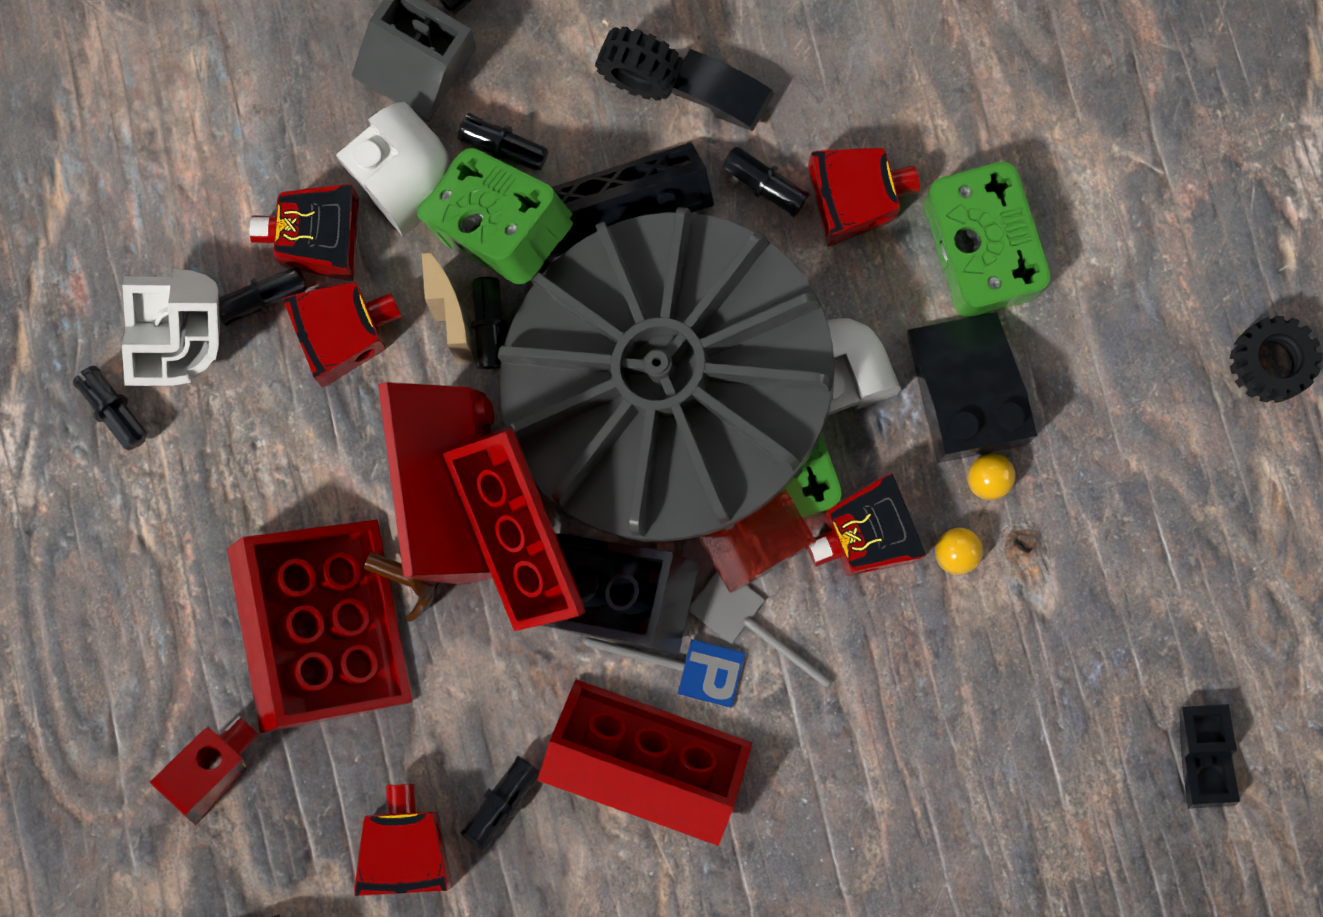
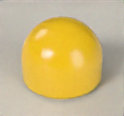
M987 453L978 457L969 467L967 481L971 491L977 497L988 501L998 500L1008 494L1013 488L1016 479L1012 463L1006 457L997 453Z
M953 528L946 531L938 539L935 546V557L939 566L944 571L953 575H964L974 570L981 562L983 545L980 538L973 531L966 528Z

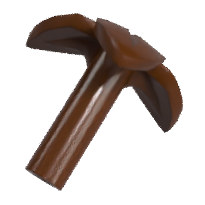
M373 552L369 554L365 562V570L409 586L419 597L413 610L404 617L407 621L410 622L418 618L433 602L437 585L440 582L404 578L402 563Z

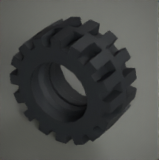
M614 27L609 31L601 47L595 67L598 68L597 72L600 75L605 76L604 79L606 81L615 83V87L621 90H628L629 94L634 96L638 94L644 99L650 100L652 97L656 101H661L662 98L667 99L682 68L683 59L678 56L679 53L675 49L669 48L670 45L668 43L656 40L657 37L650 33L645 35L639 29L631 31L628 27H621V29Z
M1275 316L1272 319L1267 317L1249 327L1237 338L1234 343L1236 346L1230 353V359L1234 360L1230 370L1231 374L1237 373L1239 377L1235 381L1240 388L1244 385L1248 389L1245 393L1251 398L1257 395L1260 397L1259 401L1268 403L1274 400L1275 403L1297 396L1314 383L1313 379L1319 375L1321 368L1317 367V364L1323 361L1322 353H1316V348L1320 346L1318 338L1310 339L1308 335L1312 330L1307 325L1301 329L1298 327L1299 320L1291 318L1286 321L1284 316ZM1275 342L1286 348L1292 360V369L1288 376L1281 378L1273 377L1264 370L1258 356L1259 349L1264 343Z

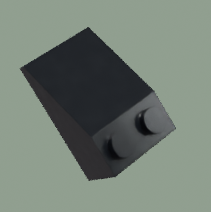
M997 312L907 330L937 463L1026 446L1037 437L1027 391Z
M556 533L584 603L586 613L578 617L540 626L679 656L699 563L674 552Z

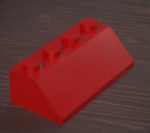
M513 426L486 434L443 453L442 455L514 632L578 617L586 613L584 603Z
M575 679L550 738L537 781L719 846L734 809L753 742Z

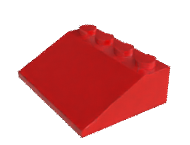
M394 382L378 384L403 577L457 585L493 579L442 455L449 450L491 433L490 425L494 424L495 416L490 399L486 397V393L464 386Z
M378 519L245 536L227 548L260 734L412 703L389 579L364 569L367 557L371 552L384 556Z

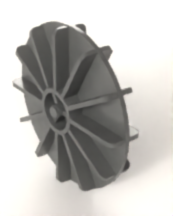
M678 207L676 213L643 215L623 220L607 226L605 221L596 224L597 232L584 238L564 252L542 275L537 272L531 279L534 285L523 299L512 321L505 346L499 348L498 358L501 360L499 378L500 404L505 428L513 426L535 484L542 493L560 509L578 521L599 531L650 543L651 541L685 540L708 535L724 528L726 531L734 528L735 523L749 517L768 504L786 488L793 478L799 477L803 471L802 467L812 454L822 434L831 401L833 400L835 362L830 329L821 303L811 284L784 252L768 241L767 237L760 232H753L731 221L709 215L691 213L689 208Z

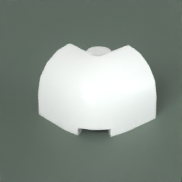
M398 102L383 108L369 118L371 126L338 152L336 156L339 162L367 191L377 209L404 236L421 222L417 215L418 207L440 182L444 172L450 166V159L438 136L407 103Z
M173 269L172 277L124 276L122 287L125 330L122 340L125 386H174L191 383L192 377L206 370L213 360L216 361L220 337L219 292L216 282L207 275L181 269Z
M849 318L827 320L833 343L835 362L834 393L828 415L854 406L856 411L898 395L901 387L884 346L876 334L868 326Z

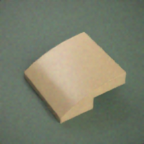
M423 253L422 266L425 301L435 322L446 321L447 345L456 364L475 363L470 331L449 278L432 253Z

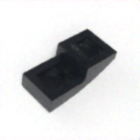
M689 49L682 62L683 65L672 93L678 97L710 108L716 118L753 131L774 95L773 90L732 66Z
M1229 704L1181 707V758L1188 809L1236 806L1240 799L1232 754L1237 751Z

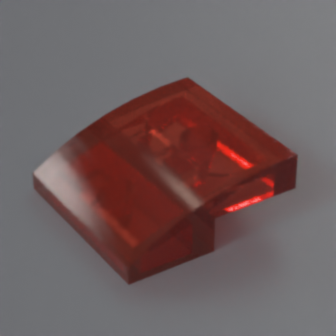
M786 488L761 509L735 523L734 528L727 531L724 528L698 537L730 594L770 573L773 567L813 547L816 543L813 534Z

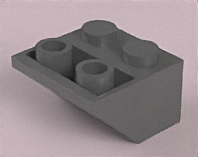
M383 0L369 21L352 77L395 103H407L419 117L429 122L476 50L472 29L423 0Z

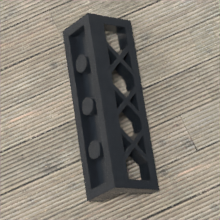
M689 142L551 187L571 211L570 219L573 225L546 260L561 256L572 246L597 232L596 224L605 221L607 226L623 220L643 215L676 213L678 207L689 208L690 212L693 213L714 206L707 170L693 143ZM689 161V163L675 168L670 167L671 165ZM638 176L642 177L641 179L632 182L627 181L628 179L635 178ZM595 190L599 191L598 193L589 196L584 195L585 193L592 192Z

